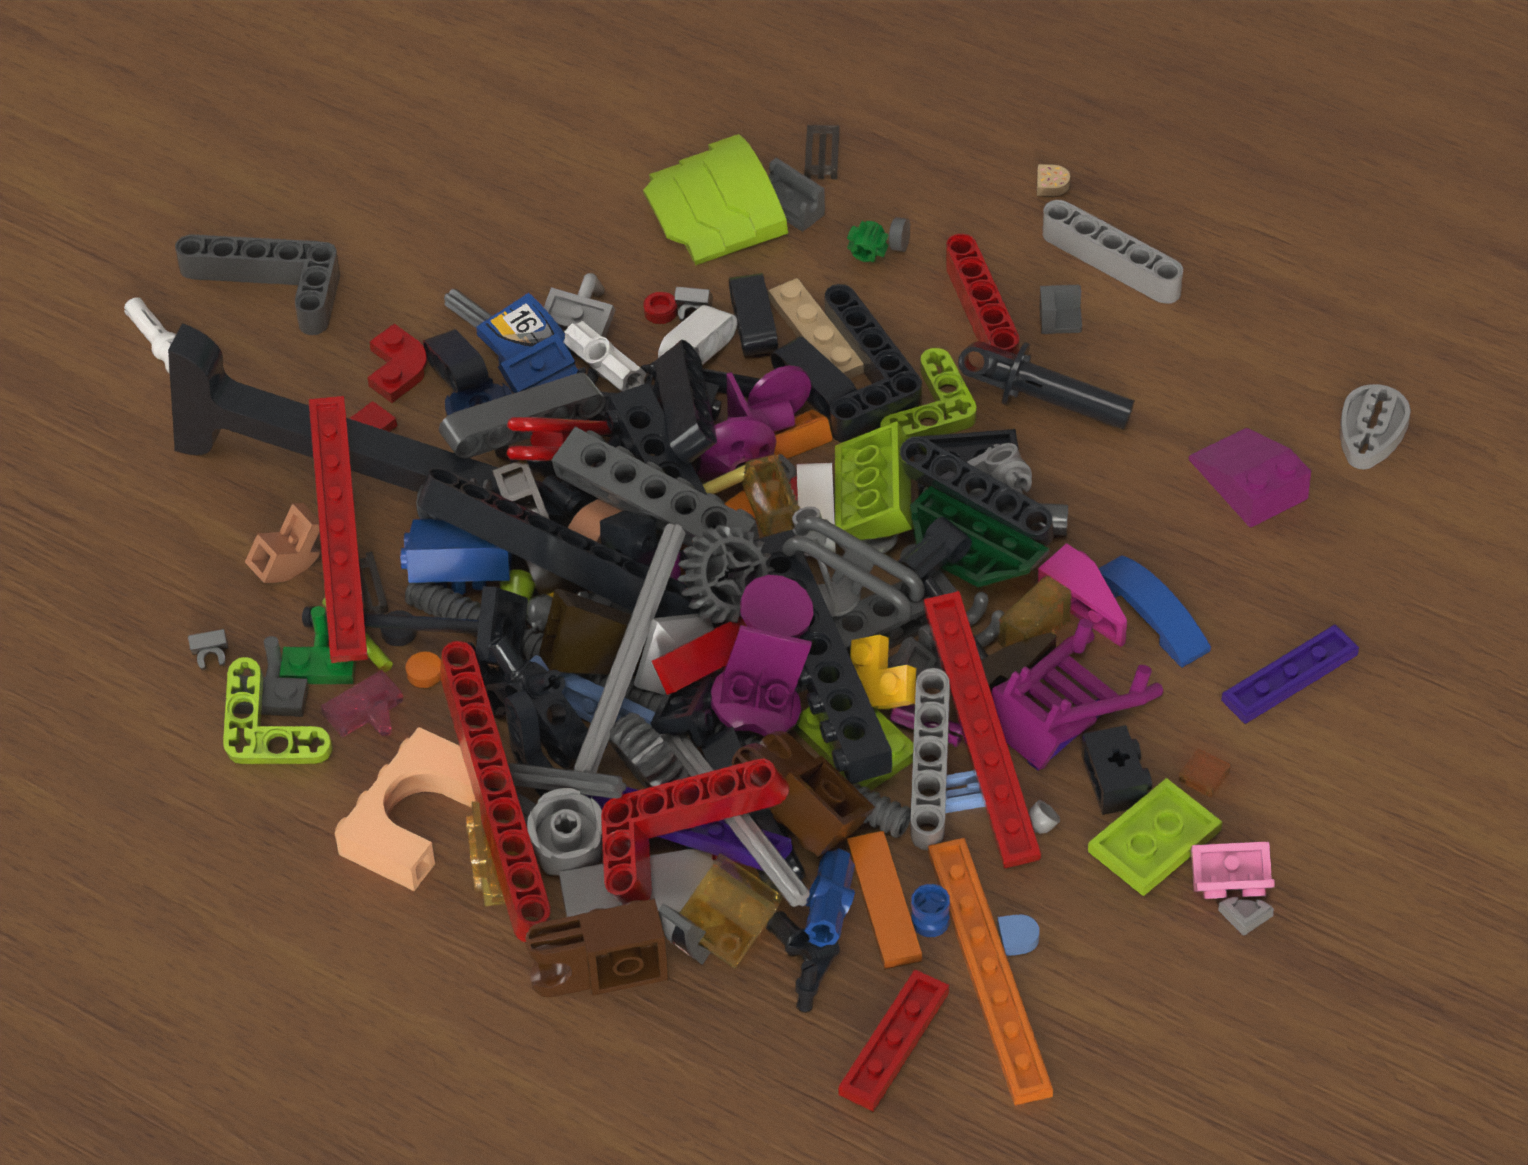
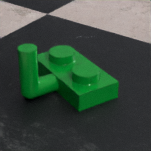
M322 606L313 607L311 617L315 632L314 646L283 647L280 678L307 679L308 684H354L356 661L331 663L326 612Z

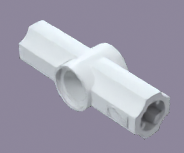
M583 321L576 324L572 323L565 330L564 344L596 370L602 378L608 380L621 392L644 384L645 371L620 352L607 338L599 335Z

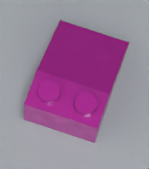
M1247 427L1189 455V461L1250 528L1308 499L1311 470L1290 448Z

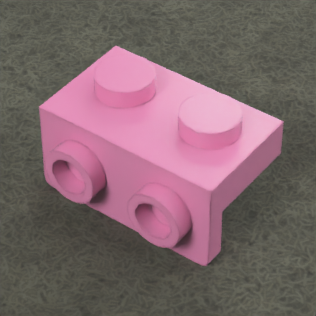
M1269 842L1191 846L1194 892H1203L1204 899L1227 898V890H1242V897L1266 896L1265 888L1275 887L1274 879L1271 878Z

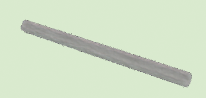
M669 523L664 528L574 766V771L597 772L610 737L609 731L615 724L648 636L652 619L655 617L686 534L679 524Z
M685 732L678 735H671L670 733L660 735L682 762L690 777L714 771ZM746 813L724 819L792 907L798 905L803 907L808 903L806 899L810 896L809 890L752 817Z

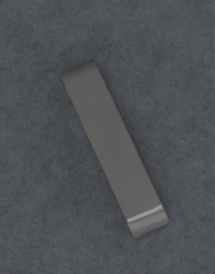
M577 373L454 412L440 423L439 433L459 458L466 459L531 438L532 432L512 431L508 428L507 422L512 417L587 420L597 416L604 409L606 398L586 374Z

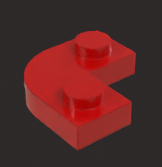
M396 324L391 325L369 342L371 352L387 363L367 377L368 385L389 402H395L424 378V369L427 364L425 348L417 339Z

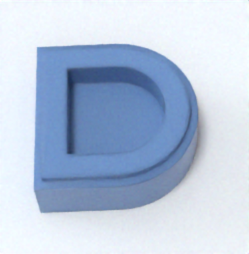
M1022 914L998 917L997 926L1006 956L1026 954L1037 947L1040 930L1033 918Z

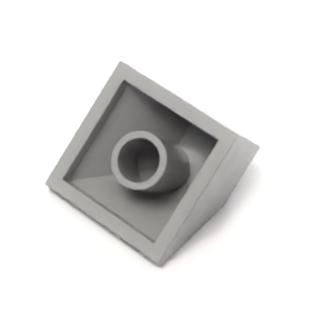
M699 614L653 618L633 685L640 689L664 695V687L652 664V660L713 630L711 618L699 617ZM724 667L704 677H711L714 684L716 677L723 672Z

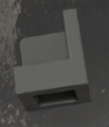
M1080 285L1040 286L1039 313L1041 334L1082 332Z

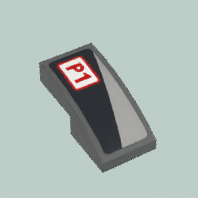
M662 904L659 909V916L664 936L673 945L703 965L711 953L710 950L699 943L706 931L678 911Z

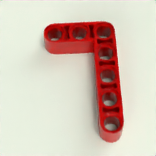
M756 759L622 794V797L618 799H609L601 812L604 884L607 891L621 905H626L635 900H650L652 894L650 838L774 807L781 804L789 794L788 781L770 760Z

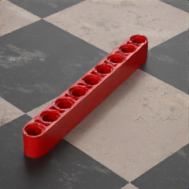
M453 641L443 648L440 679L512 928L516 937L526 943V934L533 925L549 921L550 904L475 652L468 643ZM467 694V695H470L471 697H464V696H461V695ZM477 725L480 726V728H473L470 726ZM486 756L491 759H481L479 757ZM488 788H497L499 791H491ZM504 819L509 821V823H500L497 820ZM507 852H516L519 855L512 856L507 854ZM524 884L527 885L528 888H519L515 885ZM535 917L538 919V921L531 922L526 920L525 918Z

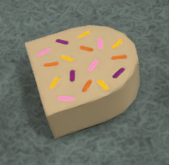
M1038 164L1037 196H1059L1069 190L1070 173L1066 168L1059 165Z

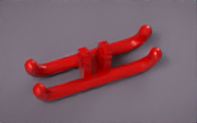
M512 417L507 422L508 428L512 431L532 432L530 439L532 446H511L507 449L506 453L508 458L512 460L552 461V458L574 427L584 432L590 430L598 435H611L614 431L608 428L606 421Z

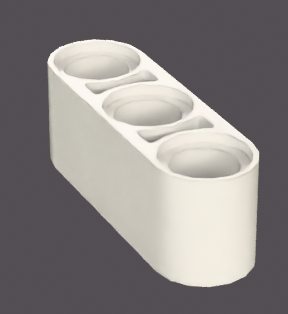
M702 305L664 337L659 348L658 358L683 339L696 350L703 365L730 342L736 331L737 317L713 307Z
M832 463L797 464L798 510L805 507H816L820 510L822 519H828L829 522L835 525ZM827 537L824 547L836 553L835 541ZM803 552L804 556H811V555H809V554Z

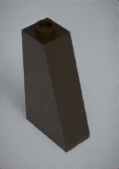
M555 589L539 655L549 670H557L563 673L609 675L632 615L563 589ZM644 646L640 654L639 660L637 662L636 668L634 670L633 676H636Z

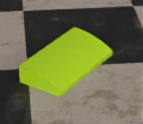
M898 421L835 445V525L860 540L887 537L912 529L910 515L911 478L906 475L903 469L900 448L908 437Z

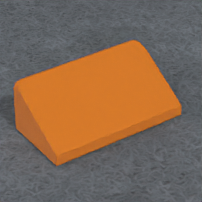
M812 409L794 416V427L774 431L777 442L774 454L769 461L780 454L788 459L831 442L833 437L827 417Z

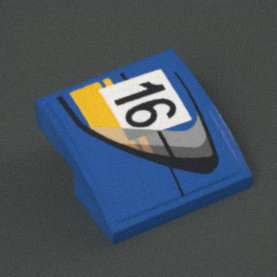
M527 293L476 326L477 336L498 355L499 364L556 333L559 334L562 341L565 339V333L530 293Z

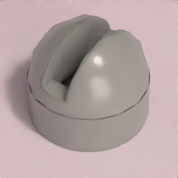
M1038 800L1028 812L1035 833H1048L1060 822L1057 812L1042 800Z

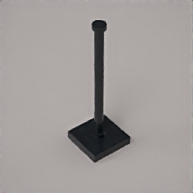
M483 586L479 620L364 613L365 627L478 634L475 652L477 661L500 667L492 654L487 650V646L498 637L506 635L522 657L528 598L497 587ZM306 606L303 610L302 622L305 627L314 628L311 610L315 606Z

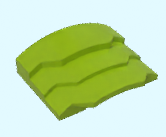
M739 134L708 144V151L679 160L677 165L649 174L650 183L643 190L644 196L651 205L666 238L684 244L695 265L788 234L787 219L770 179L751 146Z

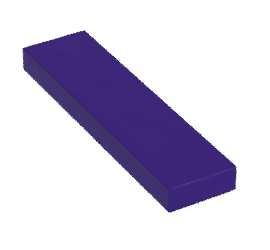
M1334 624L1224 691L1221 701L1244 724H1247L1356 657L1359 647Z

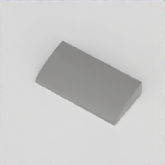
M693 848L650 856L652 883L650 899H655L658 912L662 904H665L681 913L702 929L724 925L712 854ZM603 864L559 871L566 917L587 913L596 908L606 909L621 906L605 887Z

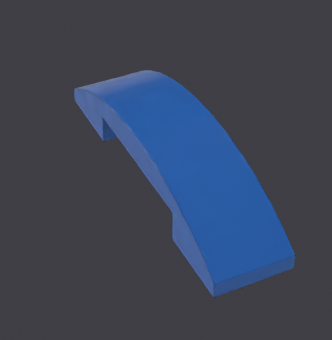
M1121 555L1098 568L1114 598L1121 595L1160 635L1159 645L1181 668L1211 651L1210 644L1187 609L1168 587L1144 566Z

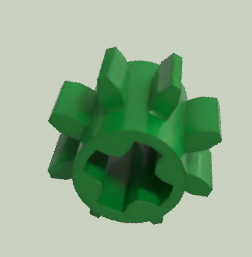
M861 221L859 228L856 226L851 227L847 239L850 240L847 249L851 250L852 255L859 261L874 262L877 255L884 257L889 246L886 243L889 234L885 233L884 228L877 222Z

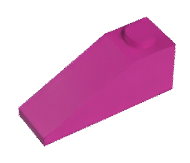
M1066 543L1038 568V592L1078 619L1090 620L1093 623V629L1122 647L1126 643L1127 619L1095 562L1086 553L1078 551Z

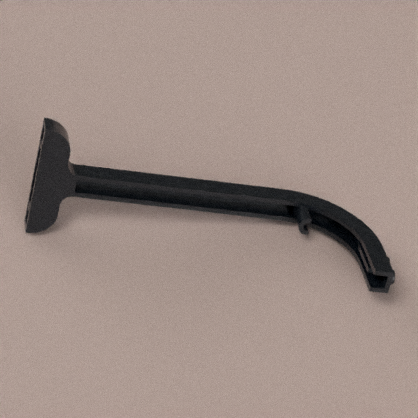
M182 323L168 349L175 451L189 455L206 454L212 449L221 429H226L313 458L309 405L231 379L224 371L223 354L218 345L204 333ZM706 382L712 417L714 421H717L722 407V401L718 400L719 386ZM346 418L351 471L418 492L419 487L425 483L429 469L441 468L469 481L471 478H477L478 485L481 487L485 479H490L495 493L502 496L492 471L498 467L471 458L462 459L453 452ZM627 477L622 479L620 482L628 483L632 481L634 478ZM534 479L538 491L540 486L547 488L541 481ZM564 480L561 481L572 491L578 490L582 493V498L585 500L584 507L598 499ZM540 494L549 519L568 528L574 517L563 515L560 507Z

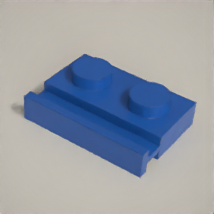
M558 333L503 361L498 366L513 393L577 374L578 371L574 364L575 360Z

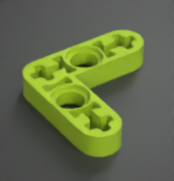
M930 348L920 358L921 375L935 402L890 414L880 424L881 428L898 421L908 438L952 434L966 430L975 424L976 403L952 357L946 350ZM936 365H937L938 367H941V373H940V374H938V369H937ZM949 384L955 386L957 390L946 393L939 388ZM924 418H933L937 423L933 426H924L920 421Z
M242 657L233 661L227 673L223 736L224 749L230 760L239 764H317L327 760L332 753L333 746L330 736L323 728L316 726H261L263 673L261 668L252 658ZM247 668L254 675L249 676L247 679L249 693L243 692V684L240 677L237 676L243 675L244 669ZM241 702H249L254 708L252 714L244 719L235 717L233 711L236 705ZM238 728L244 729L245 740L247 744H250V746H244L243 752L240 753L232 746L239 744L240 732ZM279 736L286 738L288 746L285 751L275 754L268 750L269 742L273 738ZM294 737H298L301 745L312 744L313 738H319L321 744L324 745L318 746L317 752H311L309 746H298L299 753H295L296 744Z

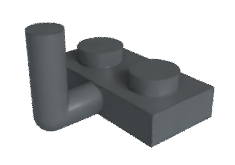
M269 636L264 640L268 667L266 677H263L261 715L303 717L309 690L307 679L280 678L282 657L279 642L276 637ZM237 675L243 684V692L249 693L247 689V679L249 676ZM241 702L236 705L233 713L252 714L254 708L249 702Z

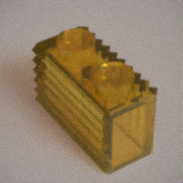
M777 455L749 460L745 463L746 467H744L745 475L743 476L742 486L764 537L795 529L792 517L801 508L798 506V501L795 500L796 495L793 494L791 484L788 483L789 478H786L784 467L781 466L782 462L779 461V456Z
M1044 576L999 618L1000 636L998 638L1000 641L998 643L1000 646L1005 648L1022 640L1050 632L1055 635L1056 630H1061V626H1065V622L1070 621L1071 590L1050 576Z

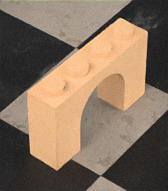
M418 727L410 738H406L401 743L398 754L390 764H385L381 768L377 780L368 791L365 790L359 796L356 807L348 817H344L339 821L335 829L339 855L415 891L435 865L432 842L397 826L388 817L393 807L399 801L409 795L420 792L440 793L477 810V803L460 746Z

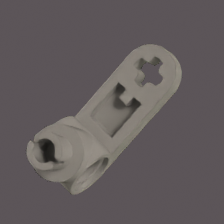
M1015 444L993 445L994 448L991 449L989 447L985 453L967 461V463L1023 494V490L1028 492L1031 488V469L1022 459ZM948 471L947 473L939 477L942 479L952 478L955 475V473ZM976 488L970 491L969 494L980 496L985 490Z

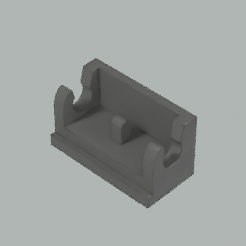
M778 158L772 160L769 166V179L779 199L787 222L803 232L825 215V189Z

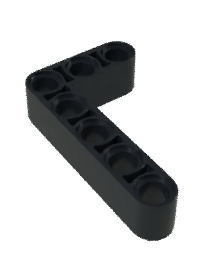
M836 284L829 287L825 291V314L863 362L864 374L872 383L837 398L830 405V430L832 437L836 441L843 443L880 428L881 421L890 414L922 406V380L850 286L844 284Z

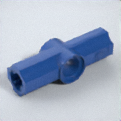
M842 849L824 853L819 862L817 877L809 890L810 896L806 899L808 902L806 906L810 907L805 932L809 936V942L818 947L835 945L841 935L844 917L855 895V890L850 888L855 864L851 861V854Z

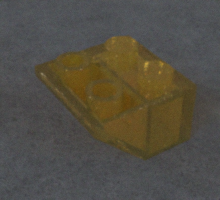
M719 853L679 913L706 931L698 944L733 968H736L779 907L783 895L722 853Z

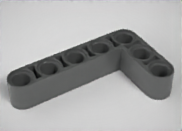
M186 235L177 240L175 250L180 273L185 278L298 285L295 296V309L299 329L308 335H317L327 329L340 279L337 251L333 244L324 241L212 235Z

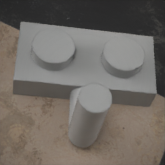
M588 273L584 276L578 295L551 287L544 305L546 311L560 328L567 329L572 323L576 324L583 321L605 338L616 310L611 304L591 299L592 294L599 297L605 291L604 286L593 273Z

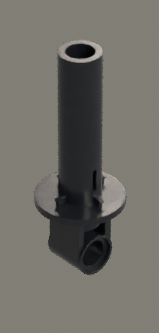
M976 341L968 345L959 356L958 365L964 375L1004 389L1002 404L1006 406L1009 405L1013 396L1016 398L1019 392L1124 430L1135 400L1030 363L1031 354L1028 356L1030 344L1026 342L1023 343L1018 353L1014 354L985 342ZM970 352H979L983 356V367H975L970 363Z

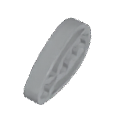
M1371 384L1356 388L1346 397L1341 415L1340 440L1342 450L1351 466L1357 469H1369L1385 460L1400 444L1408 429L1411 411L1409 402L1403 394L1385 385ZM1379 401H1384L1381 413L1378 415L1377 425L1374 429H1370L1371 416L1375 413V406ZM1364 444H1368L1365 454H1361L1360 452Z

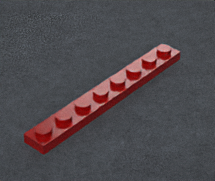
M344 396L309 399L331 663L368 660Z
M957 591L924 599V610L943 672L949 677L950 695L1003 868L1006 869L1041 860L1038 842L960 592Z

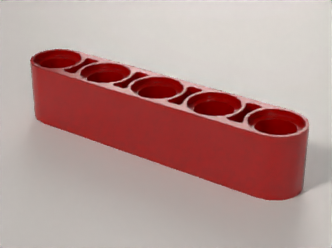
M964 233L952 235L946 242V270L977 340L1017 354L1019 351V334L976 240Z

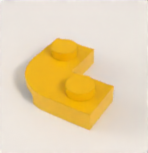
M879 634L851 640L850 658L872 707L884 710L915 704L916 668L909 665L888 668L889 638Z

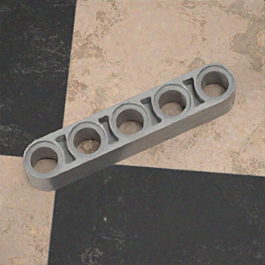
M1053 200L1044 206L1043 237L1047 242L1157 302L1169 304L1180 298L1183 267L1177 260L1069 202Z
M937 668L925 669L917 676L915 694L911 840L916 847L928 851L929 845L942 843L945 836L950 682L946 673ZM936 688L941 692L932 695L926 693L925 690ZM933 721L940 725L936 728H928L923 724ZM933 755L939 759L935 762H926L922 757ZM925 789L935 790L937 794L928 797L922 795L920 792ZM929 823L937 828L932 831H923L919 826Z

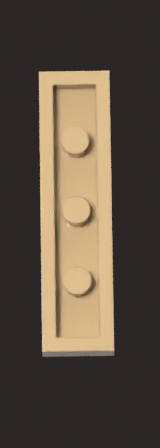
M798 278L768 290L769 301L797 337L801 336L809 341L849 379L864 373L863 362Z

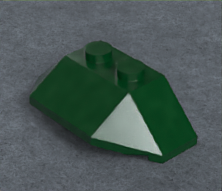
M932 486L910 504V515L916 545L924 539L929 526L940 517H946L972 539L969 551L960 561L955 564L947 562L941 568L976 587L1029 574L1049 554L1050 548Z

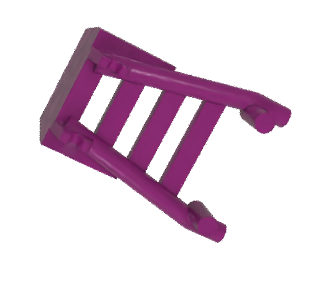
M1080 619L1075 634L1066 638L1033 668L1029 669L1025 666L1020 674L1017 671L1013 672L1010 679L994 687L991 694L1006 743L1039 770L1045 768L1060 743L1079 735L1093 726L1097 720L1096 716L1144 705L1162 696L1164 692L1162 685L1157 682L1147 686L1152 672L1151 668L1147 665H1139L1137 667L1129 693L1118 695L1069 656L1071 653H1083L1086 645L1094 641L1093 623L1088 619ZM1055 667H1060L1100 700L1095 701L1058 672ZM1043 678L1066 698L1062 700L1042 684L1040 680ZM1028 691L1031 695H1033L1036 699H1038L1041 703L1050 709V712L1047 713L1045 710H1043L1040 706H1038L1035 702L1028 698L1025 695V693Z

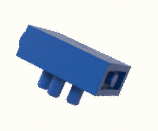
M429 517L428 519H413L410 532L404 533V548H401L400 558L401 569H408L409 583L435 582L447 588V582H451L454 593L463 595L466 593V581H472V587L475 590H483V586L487 587L486 581H510L514 554L442 519L433 520Z

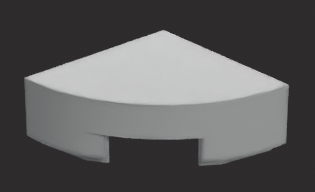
M1232 897L1220 902L1218 911L1244 936L1273 917L1274 908L1262 900L1256 899L1255 902L1251 900H1238L1237 897Z

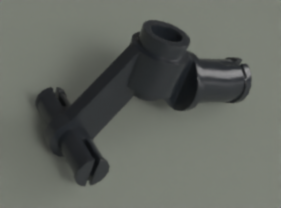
M777 911L768 919L766 929L785 945V951L790 956L802 955L804 962L801 965V975L795 984V991L798 994L796 1007L802 1012H809L813 1008V998L818 993L820 983L835 956L840 952L839 944L836 942L835 945L818 947L810 943L805 929H800L784 911Z

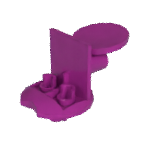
M788 365L767 373L751 390L748 402L745 401L732 372L727 373L728 417L726 421L714 426L717 443L698 457L695 469L697 475L706 482H709L747 463L750 465L753 474L754 471L768 463L774 454L777 442L774 431L794 427V413L803 406L809 397L811 382L807 372L799 366Z
M766 575L754 579L744 590L740 600V612L747 627L740 626L725 671L716 677L710 691L711 707L722 723L728 727H733L735 731H753L764 737L774 731L788 733L796 726L801 713L800 697L795 688L812 645L811 641L798 638L808 630L814 615L811 598L807 591L796 581L784 576Z

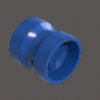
M925 884L918 887L912 895L911 920L915 931L921 936L937 937L948 929L950 896L943 887L936 884Z

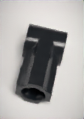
M940 517L926 530L924 539L899 559L898 562L917 573L924 582L947 562L955 564L960 561L969 551L972 539L946 517Z

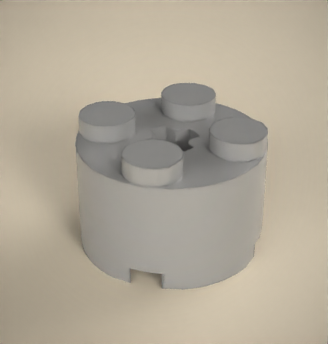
M560 788L547 792L538 800V803L528 816V834L537 864L548 875L559 876V871L597 865L601 859L603 852L602 810L594 799L580 794L578 790ZM562 831H568L569 834H564Z

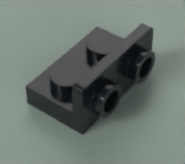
M711 677L701 678L668 695L665 692L650 722L652 728L659 735L666 733L678 735L690 729L696 746H704L718 719L711 707L710 691L713 686Z

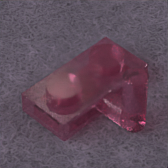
M380 670L321 705L322 715L342 738L368 722L380 735L387 736L392 731L389 710L403 702V695L401 690L384 671Z

